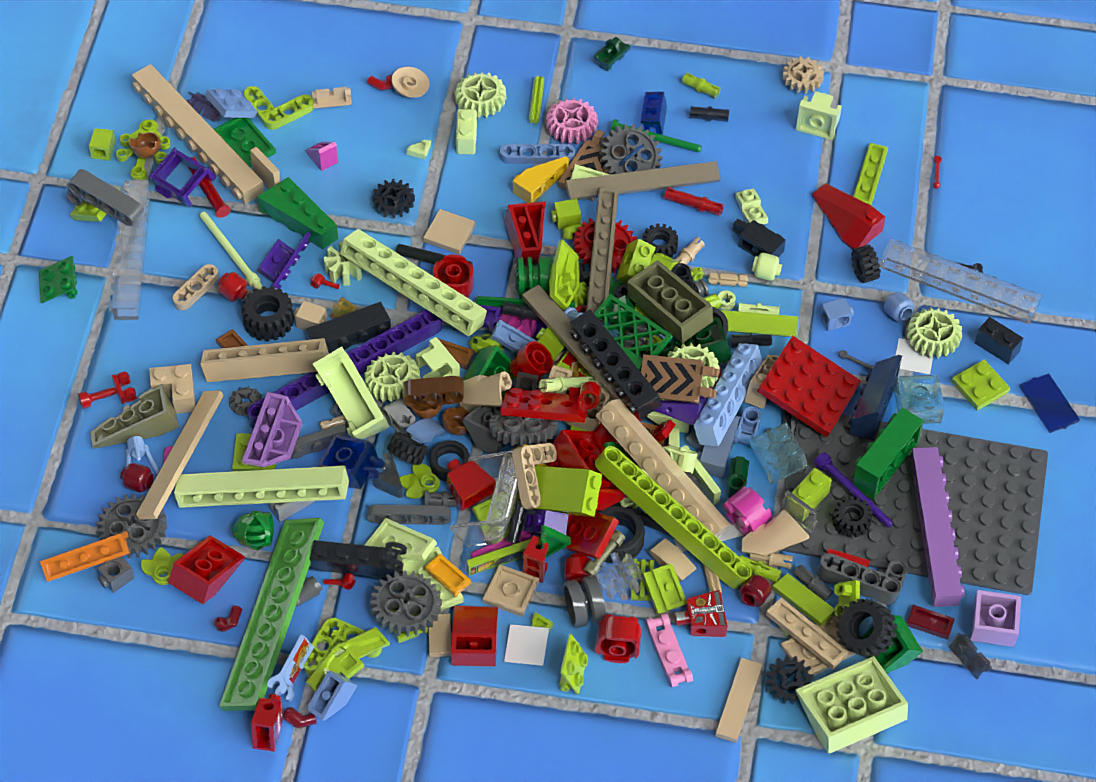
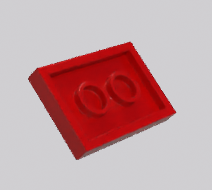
M596 512L595 517L569 515L566 535L571 538V544L563 549L600 560L619 521L614 517Z

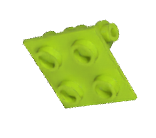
M569 634L560 672L562 675L559 686L562 691L567 692L569 689H573L579 695L580 688L584 683L583 674L585 667L588 665V656L572 634Z

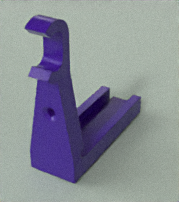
M699 397L698 403L660 400L661 407L654 411L694 425L709 398Z

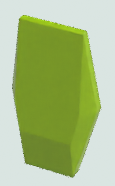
M560 239L550 270L549 290L550 297L564 310L569 307L580 287L579 256L563 239Z

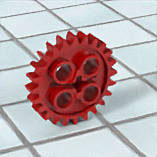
M591 218L588 219V223L582 222V226H578L573 242L574 252L578 253L579 259H583V265L590 264L589 269L591 267L595 221ZM621 220L615 224L612 273H615L616 268L620 269L627 244L637 239L636 236H632L633 230L627 231L628 225L621 226Z

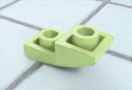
M754 188L735 193L746 223H751L755 220L761 224H768V217L761 207V199Z

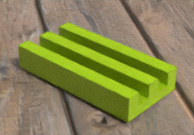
M633 559L631 600L651 601L649 595H644L645 582L642 574L645 573V567L649 568V571L654 569V560L646 562V559H641V561ZM637 567H641L640 595H636Z

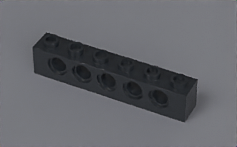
M591 309L570 321V335L575 342L579 341L581 343V348L585 355L592 357V362L596 369H601L604 372L603 375L607 383L615 386V392L621 400L623 398L626 400V405L632 414L636 413L642 419L661 407L659 394Z

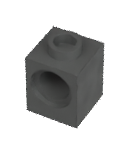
M122 556L109 560L98 567L99 582L104 588L108 587L113 593L134 579L132 567Z

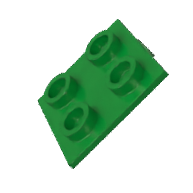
M73 256L38 271L41 304L63 294H66L70 299L76 297L78 290L76 289L77 277L75 275L76 266L74 265Z

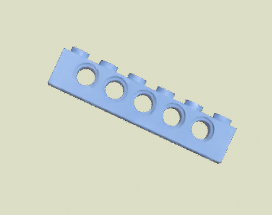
M738 344L714 388L716 390L715 398L708 399L694 424L700 445H720L746 396L750 380L763 363L758 345Z

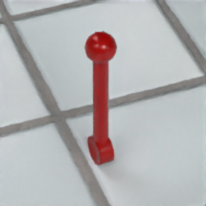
M940 156L934 157L936 165L933 187L935 189L940 187L939 164L942 161Z

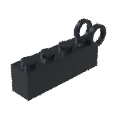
M378 302L305 329L306 340L324 338L330 354L340 347H343L344 350L348 349L350 346L367 342L369 339L390 330L391 319L382 302Z
M314 540L309 560L315 571L350 573L353 575L382 578L390 575L394 578L395 572L397 571L399 574L403 569L404 563L402 562L401 555L406 554L407 547L398 542H387L385 547Z

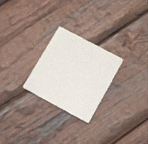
M899 338L896 355H902L900 369L930 374L933 356L930 358L927 353L922 356L921 350L915 352V346H910V340Z
M510 624L504 662L543 666L549 628Z

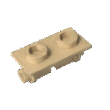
M346 86L333 88V91H329V89H315L316 91H312L314 109L352 105L351 90L346 88Z

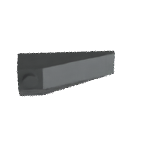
M485 406L483 408H474L464 418L463 423L476 446L496 456L506 444H503V440L497 441V437H492L489 429V419H491V415H495V411L501 412V407Z

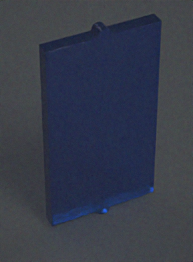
M1049 373L1038 378L1033 377L1032 380L1019 385V388L1049 433L1060 429H1067L1068 426L1080 422L1079 417Z

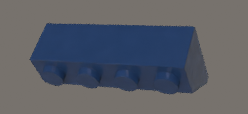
M898 354L876 362L873 370L869 369L866 377L868 383L863 384L860 392L862 397L857 398L854 410L856 412L851 413L848 424L851 425L850 434L874 441L897 384L902 355Z

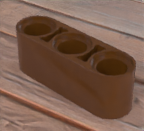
M459 376L411 379L404 383L403 402L408 407L457 404L462 402L464 398V381Z

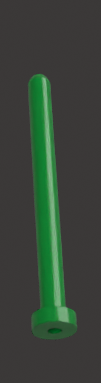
M613 119L610 131H615L617 126L622 129L624 124L619 123L617 119ZM650 131L648 133L649 137L655 135L654 141L694 152H701L702 149L701 145Z

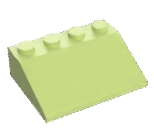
M874 656L796 689V694L816 736L828 754L907 720V701Z

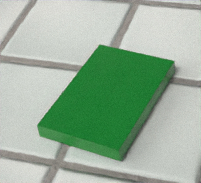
M233 118L214 129L249 167H252L250 150L255 147L267 158L276 154L275 147L249 118Z

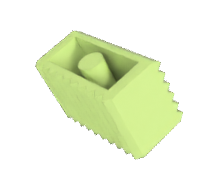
M459 109L457 111L456 153L474 155L476 153L477 111Z

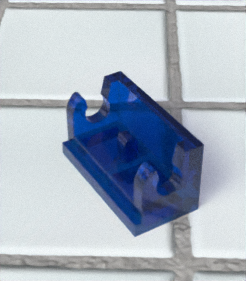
M664 91L645 92L640 120L644 130L648 129L650 131V127L656 129V133L663 135L667 111Z

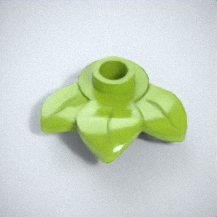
M423 463L421 465H413V474L398 478L400 485L407 489L406 497L411 499L423 497L425 490L434 493L440 487L438 477L432 474L431 468Z
M160 547L152 560L144 559L141 561L142 570L146 575L153 577L155 583L167 585L169 584L168 581L174 562L184 556V554L179 553L171 557L165 549Z

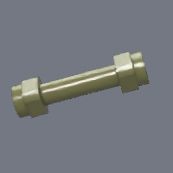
M615 530L600 560L596 558L593 561L589 560L583 570L587 571L589 576L597 575L600 571V565L616 546L620 547L625 536L620 531Z

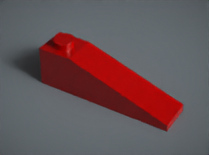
M826 183L812 193V197L821 211L829 218L831 226L837 230L840 240L849 248L854 249L864 246L883 232L886 217L872 205Z

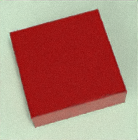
M671 419L657 426L652 436L659 443L668 437L676 424Z

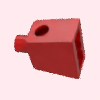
M453 459L448 463L447 468L451 472L447 474V485L461 511L495 493L496 480L474 461L461 465L457 459Z

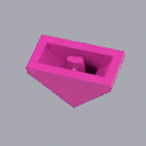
M320 142L305 150L321 171L338 163L337 145L335 142Z

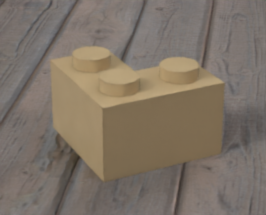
M191 364L149 368L151 389L163 384L169 398H173L176 414L193 412L196 403Z

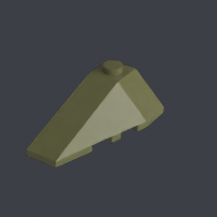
M161 384L138 396L140 400L132 406L126 405L122 408L124 411L117 417H110L92 430L90 434L93 448L127 443V440L133 436H140L143 439L157 437L179 428L176 411L164 385Z

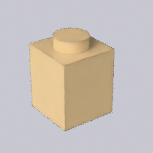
M303 301L302 305L297 307L294 313L296 327L305 330L326 322V308Z

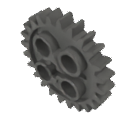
M624 124L622 129L617 126L615 131L611 130L609 132V136L606 135L604 138L605 142L601 144L603 149L599 154L604 157L600 159V162H606L603 169H609L608 174L610 175L632 172L627 169V165L632 166L634 172L659 169L662 164L658 161H661L663 156L658 155L662 149L656 148V146L660 142H653L655 135L649 137V130L647 129L645 132H642V126L638 129H635L634 124L631 125L630 129L627 124ZM628 139L633 140L635 145L629 144ZM640 145L644 146L639 151H637V153L634 156H631L622 166L618 165V163L622 162L627 157V155L633 153L636 150V148H638ZM614 151H619L621 157L616 156ZM641 154H645L648 160H644Z
M495 411V415H491V419H489V429L492 437H497V441L503 440V444L511 442V446L517 443L522 447L524 444L529 446L531 443L539 444V441L546 443L547 439H553V435H556V431H558V421L501 415V412Z
M136 493L130 499L125 494L122 501L119 497H116L117 503L109 502L110 508L103 507L104 514L98 515L100 521L96 524L100 540L126 531L128 532L129 537L126 538L130 551L127 554L128 558H131L132 553H135L139 558L142 551L148 555L147 549L156 550L154 543L161 544L160 537H166L165 530L168 529L167 518L163 508L157 519L143 520L137 517L136 513L145 499L144 494L139 499L136 497Z
M404 570L402 576H399L396 571L394 578L386 575V581L380 579L379 586H375L374 593H371L372 601H370V608H372V616H376L375 622H382V629L388 626L390 634L397 630V636L405 632L406 636L409 637L411 631L417 636L419 629L425 633L426 625L432 628L433 621H438V614H441L442 599L440 598V591H436L437 585H430V578L424 581L423 574L415 577V571L411 575H407L406 570Z

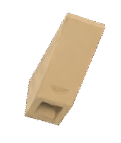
M768 354L750 380L744 402L762 409L765 408L769 399L758 393L757 390L779 356Z

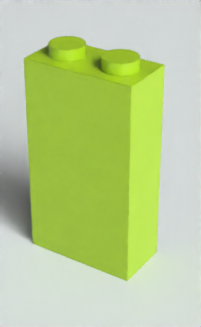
M535 466L541 503L539 507L529 510H547L569 515L595 517L602 474L587 469Z

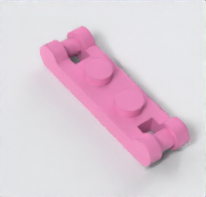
M661 614L660 617L655 619L652 617L645 619L646 627L670 686H678V683L684 681L685 683L692 682V673L687 666L671 627L668 614ZM662 626L664 630L657 632L656 627Z

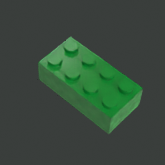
M901 408L897 414L894 413L888 422L889 425L886 428L882 427L877 435V440L870 442L866 449V454L863 457H858L854 464L856 470L852 475L854 479L853 484L865 496L874 500L912 452V449L916 447L919 442L923 419Z

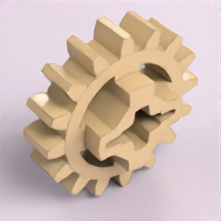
M800 56L799 60L792 58V63L788 61L783 68L782 79L785 80L786 86L790 85V90L797 89V93L801 90L805 94H807V90L814 92L815 87L819 89L820 84L823 83L824 70H821L822 65H816L817 60L811 62L810 57H807L806 60H803L802 56Z

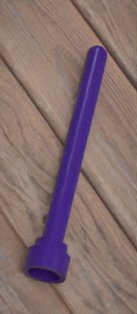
M826 452L821 453L815 459L814 465L819 470H827L856 499L860 497V502L866 500L867 505L870 504L873 515L888 528L893 525L892 520L833 465L832 458Z

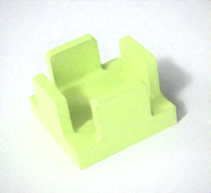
M815 92L811 102H808V96H804L799 105L796 130L833 140L842 106L838 105L837 109L831 108L833 96Z
M437 337L429 340L428 348L416 354L417 366L421 368L427 364L432 370L424 375L423 378L460 377L458 362Z

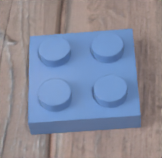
M207 89L205 97L223 117H256L258 111L242 95V92L237 89Z

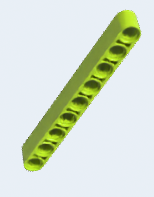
M608 446L595 461L596 468L724 583L733 589H739L751 577L752 570L746 562L620 450L613 446Z

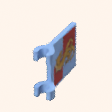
M300 635L281 672L270 678L267 686L273 689L275 683H280V686L275 690V694L281 696L285 691H288V695L285 698L288 702H291L294 698L293 685L314 648L304 635Z

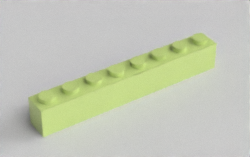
M345 466L181 474L176 483L174 494L179 508L346 499L349 479Z

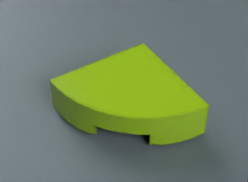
M536 612L532 618V627L549 628V632L554 627L553 622Z

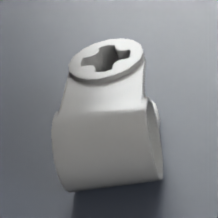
M401 398L382 408V414L397 433L400 432L407 434V436H412L406 430L415 423V416Z

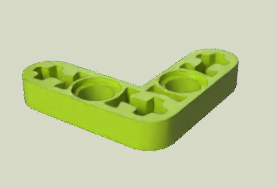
M249 86L244 90V97L252 103V106L258 111L256 116L269 130L278 129L312 112L314 109V100L307 94L300 95L275 108L258 87ZM261 105L267 106L265 110H258L257 108ZM286 110H293V111H294V112H293L292 114H290V115H287V114L284 113V111H286Z
M337 618L328 619L312 642L314 648L303 666L304 672L312 675L334 646L347 641V637L350 634L359 635L366 631ZM337 626V630H333L330 638V628ZM325 642L329 645V648L321 651L317 649V645ZM382 648L366 656L375 658L382 653ZM316 655V665L309 667L308 663H313Z

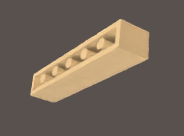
M324 338L211 349L203 351L201 367L207 382L318 372L313 363L327 356L329 352Z

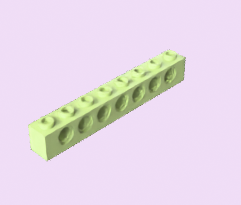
M360 229L355 230L343 239L340 252L342 256L462 333L470 336L483 326L487 313L486 309Z

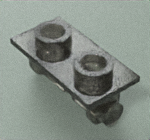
M959 632L949 648L971 674L978 679L983 671L988 672L991 670V661L981 652H976L978 648L970 640L969 636L961 635Z

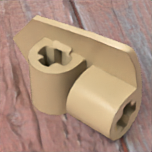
M503 371L489 377L479 375L464 380V398L462 402L465 405L501 407V392L509 390L512 386L509 374Z
M783 509L767 524L761 525L754 532L751 531L742 538V552L767 556L808 540L809 535Z

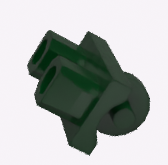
M615 36L613 39H608L605 42V46L594 55V60L599 62V66L602 69L609 71L612 65L621 60L624 54L630 50V45L623 43Z

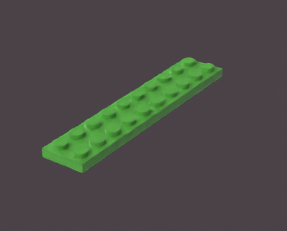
M321 518L285 520L219 705L223 711L256 710L259 699L265 697L268 688L267 683L274 671L311 563L309 558L313 541L319 540L324 521Z

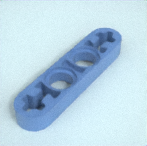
M505 144L500 148V159L508 164H544L565 156L569 158V163H571L576 156V150L570 144ZM526 151H530L533 153V155L525 156L523 155V153ZM545 151L552 152V155L547 157L544 156L542 153Z

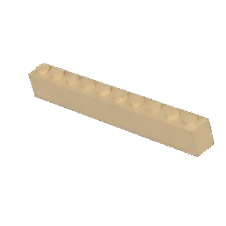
M151 64L132 74V87L134 91L143 96L145 103L151 105L159 117H163L167 126L176 131L178 138L184 140L192 152L195 151L200 161L209 166L210 171L221 179L222 184L226 188L229 187L237 200L240 199L246 205L264 192L263 181Z

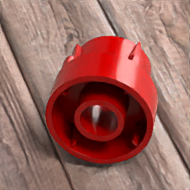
M532 341L518 351L515 356L516 358L510 364L511 372L516 379L527 380V378L532 379L531 381H536L552 369L553 359L551 353L543 344Z

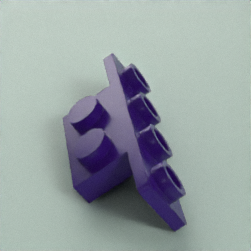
M309 232L302 237L295 249L277 239L257 269L259 273L273 282L271 286L275 287L276 290L282 287L279 284L282 279L285 281L291 273L289 267L291 265L295 266L301 256L298 255L300 250L304 251L310 242L307 240L311 235Z

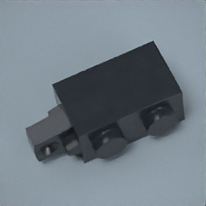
M738 218L733 223L732 231L738 234L739 237L738 247L754 257H759L761 253H767L779 258L784 252L786 239L768 229L764 224L758 223L755 220L751 223H746Z

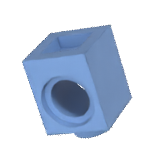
M845 298L823 303L820 313L827 331L849 326L854 315L852 306L848 305Z

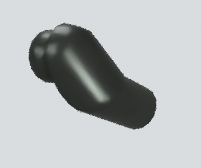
M579 263L580 283L585 282L588 285L590 271L585 272L584 265Z

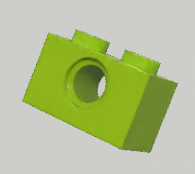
M641 239L627 244L616 280L627 284L628 280L650 266L656 247Z

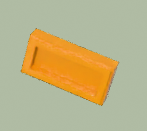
M442 554L436 556L425 566V571L455 597L471 584V579Z

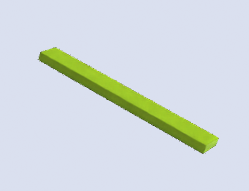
M637 304L635 305L637 312L658 326L663 327ZM721 310L728 320V332L745 334L752 332V334L782 337H792L793 335L797 337L798 316Z

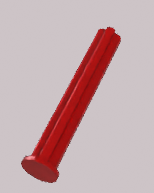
M191 157V159H193V160H195L196 162H198L195 157ZM188 167L191 173L194 175L196 171ZM204 177L199 183L200 187L216 210V216L218 218L226 217L231 211L230 207L225 205L211 181Z

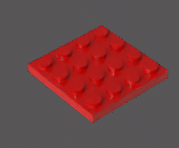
M792 335L757 392L825 437H828L861 380Z

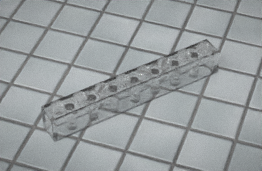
M125 180L124 188H121L120 191L138 201L143 206L144 212L133 226H127L117 220L119 235H116L115 242L118 251H114L116 267L112 268V278L115 281L111 283V296H113V300H109V312H113L114 320H139L151 191L149 180Z
M890 238L881 257L880 268L1029 325L1039 306L1041 295L965 267L957 262L949 261L938 255L923 251L920 248L912 247L901 241Z

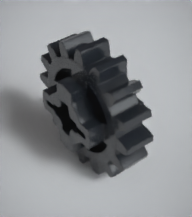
M392 179L391 183L384 180V185L378 184V189L373 190V207L378 209V214L384 212L385 217L389 214L392 215V218H395L396 214L403 217V212L409 213V208L414 207L415 194L413 188H409L408 183L403 185L402 180L398 183L395 182V179Z
M785 655L783 662L780 658H777L775 661L776 665H770L771 671L766 673V677L770 679L765 684L771 686L769 694L776 693L775 700L781 697L783 698V704L790 700L792 705H794L796 699L799 700L797 694L786 692H796V689L812 683L810 680L814 678V674H808L811 666L804 667V659L799 663L797 662V656L789 660L788 655ZM790 666L794 668L786 669L784 667ZM800 672L804 677V681H802L800 678ZM793 674H795V676L793 677V681H791L787 684V686H785L787 682L786 680ZM776 679L779 680L780 687L777 686Z

